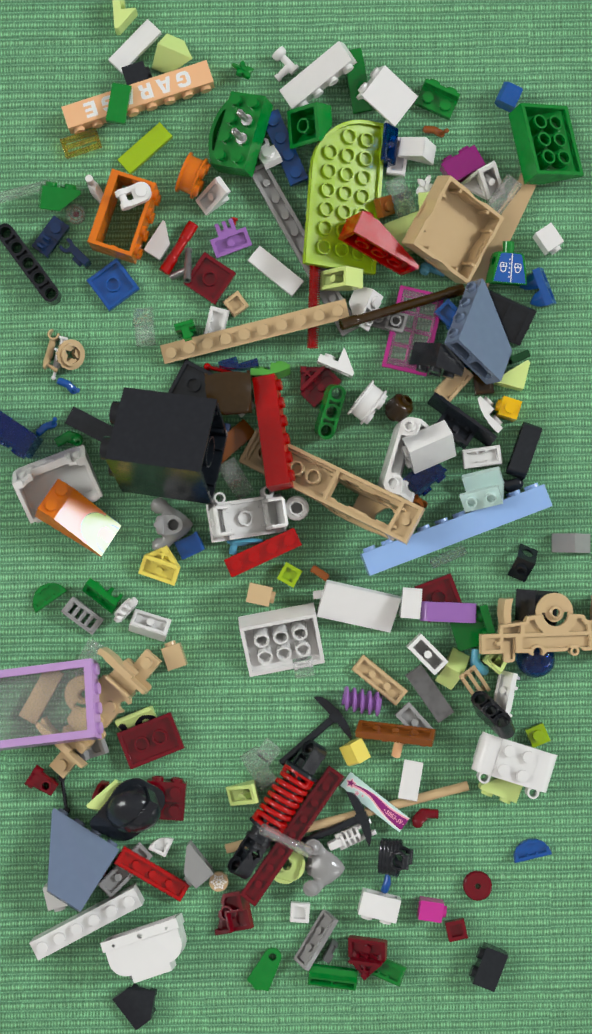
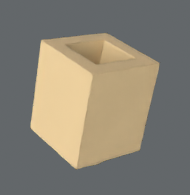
M173 640L164 644L165 647L161 651L168 671L188 664L181 642L176 643Z

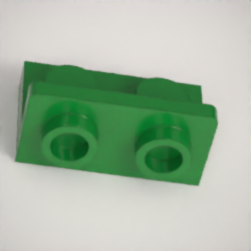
M425 79L415 105L449 120L460 94L452 87L446 88L440 85L437 80Z

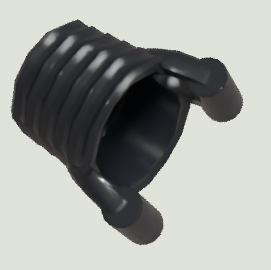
M381 838L378 855V873L398 877L401 870H409V865L413 864L414 850L403 846L402 839ZM397 855H401V856H402V860H401V861L398 860Z

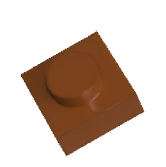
M391 195L374 199L377 218L395 214Z

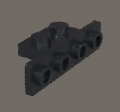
M435 392L427 402L428 405L442 414L436 423L445 420L453 433L454 443L465 449L473 437L485 446H490L496 440L497 436L491 430L486 429L474 418L468 416L459 407L454 406Z

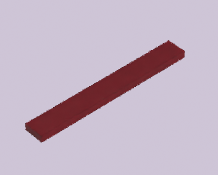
M327 767L285 828L281 839L276 841L240 893L242 898L253 906L258 904L345 776L332 767Z

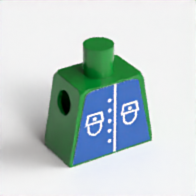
M503 241L502 251L492 253L486 284L527 285L525 257L523 253H514L513 241Z

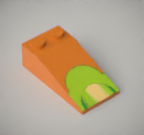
M57 479L37 508L35 515L41 521L100 557L121 527L120 524L90 500L60 479Z

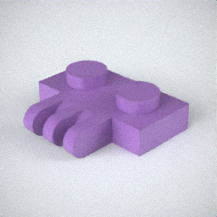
M232 218L228 219L231 227H227L225 221L221 222L223 230H220L218 223L214 224L218 237L210 240L217 259L252 246L246 227L236 230Z

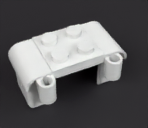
M266 486L260 489V497L224 502L226 497L222 492L214 494L212 504H206L211 543L287 531L288 517L284 497L281 494L273 495L274 492H271L269 489V494H266L265 489H268ZM217 495L221 498L220 502L216 500Z
M482 732L474 753L471 769L477 771V779L483 784L488 783L491 776L524 786L525 794L531 799H536L540 792H547L558 755ZM482 774H486L485 779L480 778ZM534 789V793L529 794L530 790Z

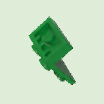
M487 604L477 606L476 623L450 622L458 651L479 646V634L496 633Z

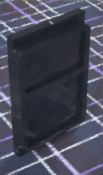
M488 289L508 341L520 346L537 311Z

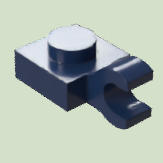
M67 238L66 240L70 244L69 248L65 249L60 245V250L65 254H72L74 256L72 260L79 267L83 265L87 269L92 264L91 261L74 245L71 239Z

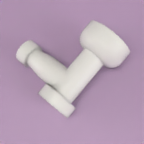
M283 46L279 47L272 55L275 61H281L285 65L274 76L279 82L288 73L293 75L299 69V66L295 65L285 55L286 49Z

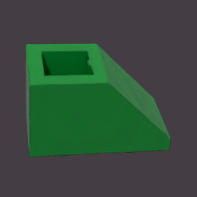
M46 181V184H40L38 207L40 209L60 211L81 195V190L77 189L76 185L65 184V187L57 186V182Z

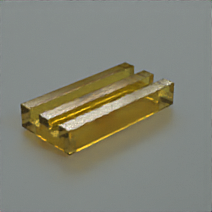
M96 128L60 139L66 159L102 148ZM95 135V136H93V137H90V138H87V139H84V140H81V141H78V142H74V141H77V140H80V139H83V138H86V137ZM97 141L95 144L68 152L69 149Z

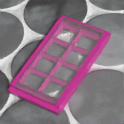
M400 285L396 303L433 292ZM444 300L401 312L408 314L404 332L389 331L382 367L426 377L427 373L416 371V367L409 365L414 342L434 343L439 318L435 315L434 311L443 304Z

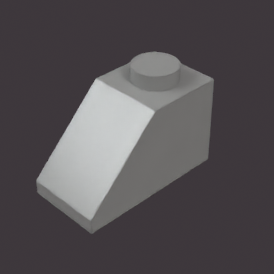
M190 840L186 846L184 879L189 886L193 885L197 889L214 875L215 869Z

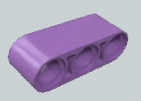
M422 601L420 621L476 623L477 604Z

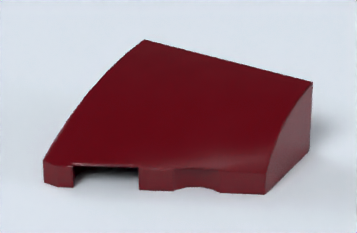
M243 889L222 894V907L218 913V918L220 919L218 928L215 929V935L228 934L254 927L250 904L240 896Z

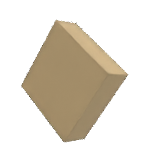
M236 291L223 301V304L230 310L234 318L249 307L239 291Z

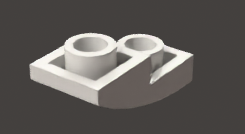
M480 396L478 402L485 419L499 433L503 429L501 426L503 422L495 415L493 417L490 416L494 411L492 407L494 403L488 397L482 398Z

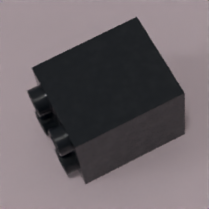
M124 387L121 400L113 401L110 407L109 421L110 424L114 425L111 437L104 436L100 444L101 460H106L109 476L115 477L122 492L212 504L228 437L217 399Z

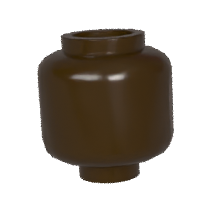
M394 395L385 404V414L388 419L393 422H400L407 418L413 412L412 399L408 395Z

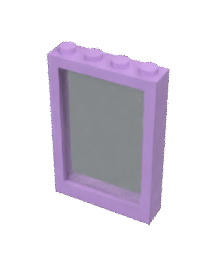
M89 658L0 670V751L102 739L104 727L100 717L103 709L99 699V694H101V684L98 682V675L100 674L99 663Z

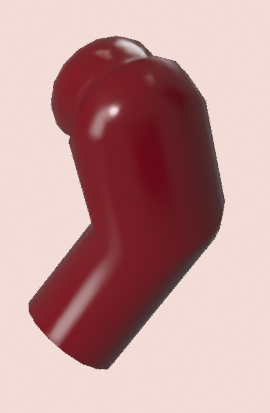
M419 809L412 818L413 826L421 828L428 818L438 819L439 810Z

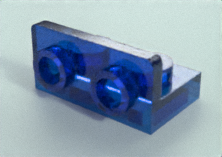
M439 463L416 474L411 471L403 480L409 482L408 487L415 494L425 496L432 490L430 486L435 481L440 483L446 477L444 473L447 469L443 468Z

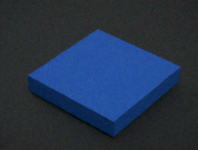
M117 258L86 280L109 312L140 290Z

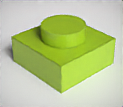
M286 562L277 579L294 588L303 571Z
M542 722L525 729V733L533 748L551 741Z

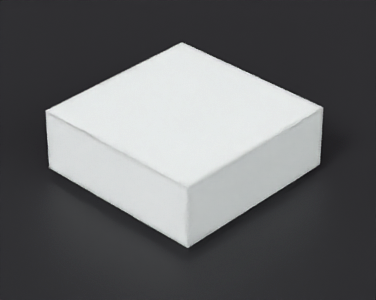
M291 901L290 922L309 923L310 902Z

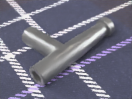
M185 248L184 267L170 273L171 280L184 276L183 281L185 283L191 282L192 248Z

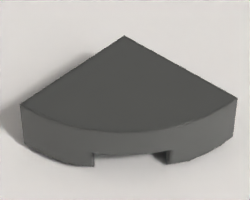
M332 939L322 955L323 961L328 964L333 959V953L338 947L336 940Z

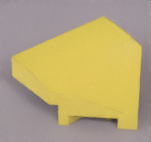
M166 545L143 556L138 574L175 586L181 567Z

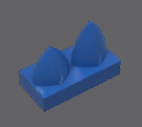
M538 267L532 270L533 272L526 277L527 285L520 286V288L525 290L539 288V291L531 298L530 304L537 307L557 304L544 269Z

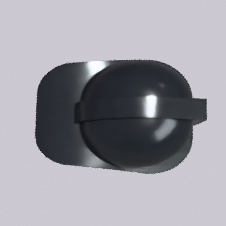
M128 779L116 787L104 806L92 817L90 827L114 840H130L139 833L150 829L158 822L165 805V795L160 788L143 779Z

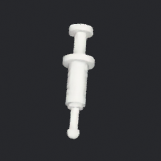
M59 335V338H61L60 344L63 343V340H68L67 337ZM55 354L53 366L59 369L61 365L57 362L58 359ZM53 371L52 380L56 379L57 372Z

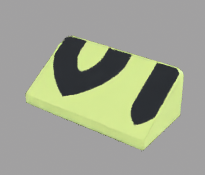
M150 705L116 719L115 724L120 731H123L157 716L153 706Z

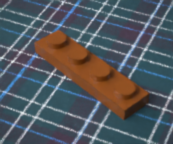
M359 720L355 736L363 739L432 747L436 729Z

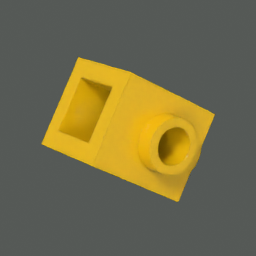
M503 396L496 402L494 410L497 412L495 416L511 422L516 421L522 401Z

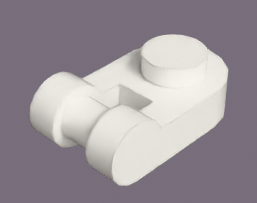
M137 182L114 192L116 198L121 202L120 207L122 211L147 202L152 195L150 186L145 182ZM132 194L134 199L128 200L127 195Z

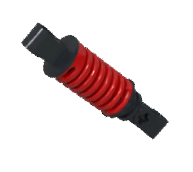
M308 739L303 743L293 762L286 760L282 771H280V776L284 779L279 777L275 779V782L279 785L272 784L271 788L275 792L268 790L267 794L271 798L267 796L263 798V801L267 803H260L259 807L263 811L256 809L253 816L249 818L253 823V827L246 832L247 835L229 860L227 868L230 873L242 879H248L267 848L271 846L270 842L272 839H281V835L288 826L287 822H290L292 819L291 815H295V809H298L300 807L299 803H302L304 800L303 796H306L308 794L307 790H310L313 784L317 782L313 775L327 755V750L324 746L312 739Z

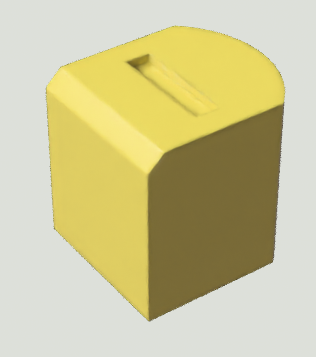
M362 738L353 739L339 748L347 766L360 764L371 757Z

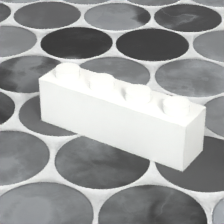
M338 41L279 91L291 109L307 105L313 98L320 97L326 87L336 84L342 74L352 71L353 65L357 62L346 45Z

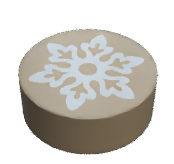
M222 871L214 872V875L209 879L211 889L216 892H221L228 886V876Z

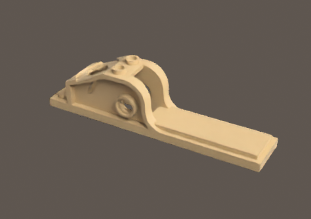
M256 428L239 462L265 475L259 429ZM288 444V450L291 451L293 462L290 463L291 470L293 469L295 473L294 488L292 489L316 500L335 515L356 526L392 541L396 539L407 545L425 511L423 507L296 446ZM338 482L359 494L353 507H347L331 497ZM387 508L392 509L393 513H395L388 524L375 519L378 513Z

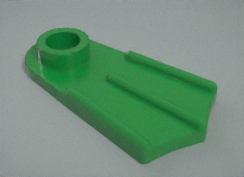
M271 947L262 955L247 978V981L255 990L269 991L281 961V952L277 948ZM274 953L276 958L272 959L269 955Z

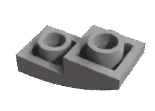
M400 312L376 319L371 327L403 333L408 314Z

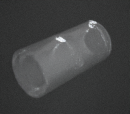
M507 174L486 204L501 215L523 185Z

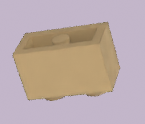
M250 582L246 602L269 607L270 603H274L276 592L273 591V587Z

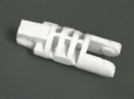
M356 824L334 834L335 838L327 842L330 851L339 847L343 850L365 840L364 834L359 832V829L362 828L361 825ZM375 829L371 830L372 836L377 834Z

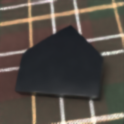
M134 983L132 987H127L112 999L135 1030L152 1019L156 1011L155 996L157 995V989L142 988Z

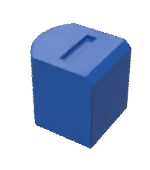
M504 82L494 102L495 105L511 112L514 110L523 89L513 83Z

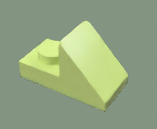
M112 0L114 28L116 34L121 35L138 16L136 8H126L125 0Z

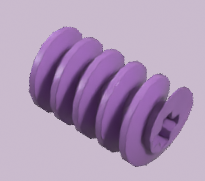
M345 686L341 707L345 705V711H348L350 706H352L353 712L360 708V712L363 714L365 709H367L368 715H371L374 710L376 716H379L382 704V696L380 698L379 692H375L374 696H372L371 690H368L365 695L364 689H360L357 694L355 687L349 692V687Z

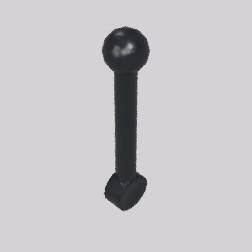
M59 775L58 779L61 781L64 802L63 810L70 813L65 789L66 777L62 778Z

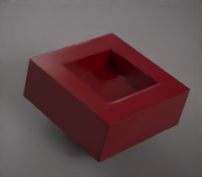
M463 917L444 921L449 942L468 938Z

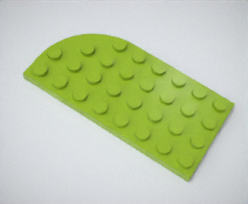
M369 120L346 121L329 130L323 140L316 145L309 168L302 264L330 269L350 266L363 269V274H376L377 262L338 238L346 219L361 211L372 213L374 218L380 221V218H377L374 199L381 197L382 149L385 144L384 127H386V124Z

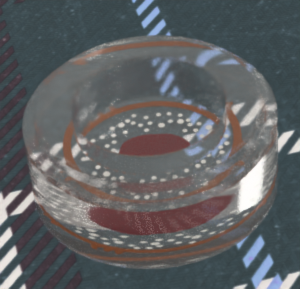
M72 204L66 210V217L72 224H80L84 221L86 213L81 205Z

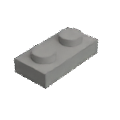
M409 701L395 713V716L406 726L433 729Z

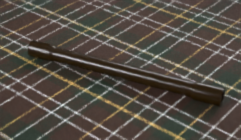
M458 284L441 291L366 313L339 319V326L341 330H346L366 322L444 299L455 298L463 295L465 288L463 284Z

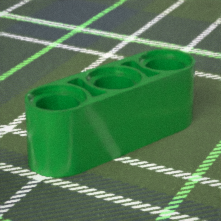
M330 384L327 386L315 423V434L326 440L331 439L335 434L346 397V391L340 385ZM338 388L339 395L333 398L332 391ZM329 407H333L334 413L328 417L326 410ZM327 425L328 432L322 435L321 428Z

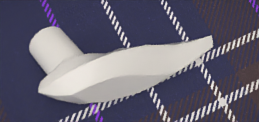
M87 175L85 180L89 191L101 203L103 197L102 189L91 175Z

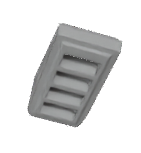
M75 596L61 610L64 615L91 635L95 633L104 621L103 618ZM74 604L78 605L72 613L69 612ZM82 608L84 611L79 616V618H77L76 615ZM89 613V618L83 623V618ZM93 618L97 619L91 628L88 627Z

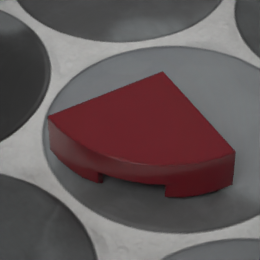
M102 780L97 785L92 799L109 785V781Z

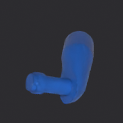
M63 378L57 379V384L66 387L71 394L80 392V389L76 388L70 381Z
M53 417L52 421L42 424L36 430V434L41 436L47 430L55 428L57 426V418Z
M386 874L381 887V892L384 894L388 893L391 885V877Z

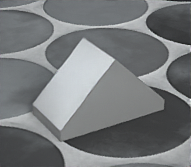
M552 533L551 553H590V534Z

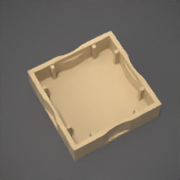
M451 175L437 176L401 243L455 283L467 284L471 281L482 260L484 251L492 242L504 217L488 204L478 200L470 190Z

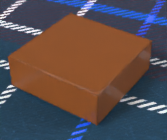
M313 565L310 571L326 581L329 578V574Z

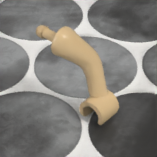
M50 329L48 331L50 341L43 360V368L45 370L50 368L57 372L58 368L50 363L56 341L60 339V334L58 333L55 338H52L51 334L54 330Z

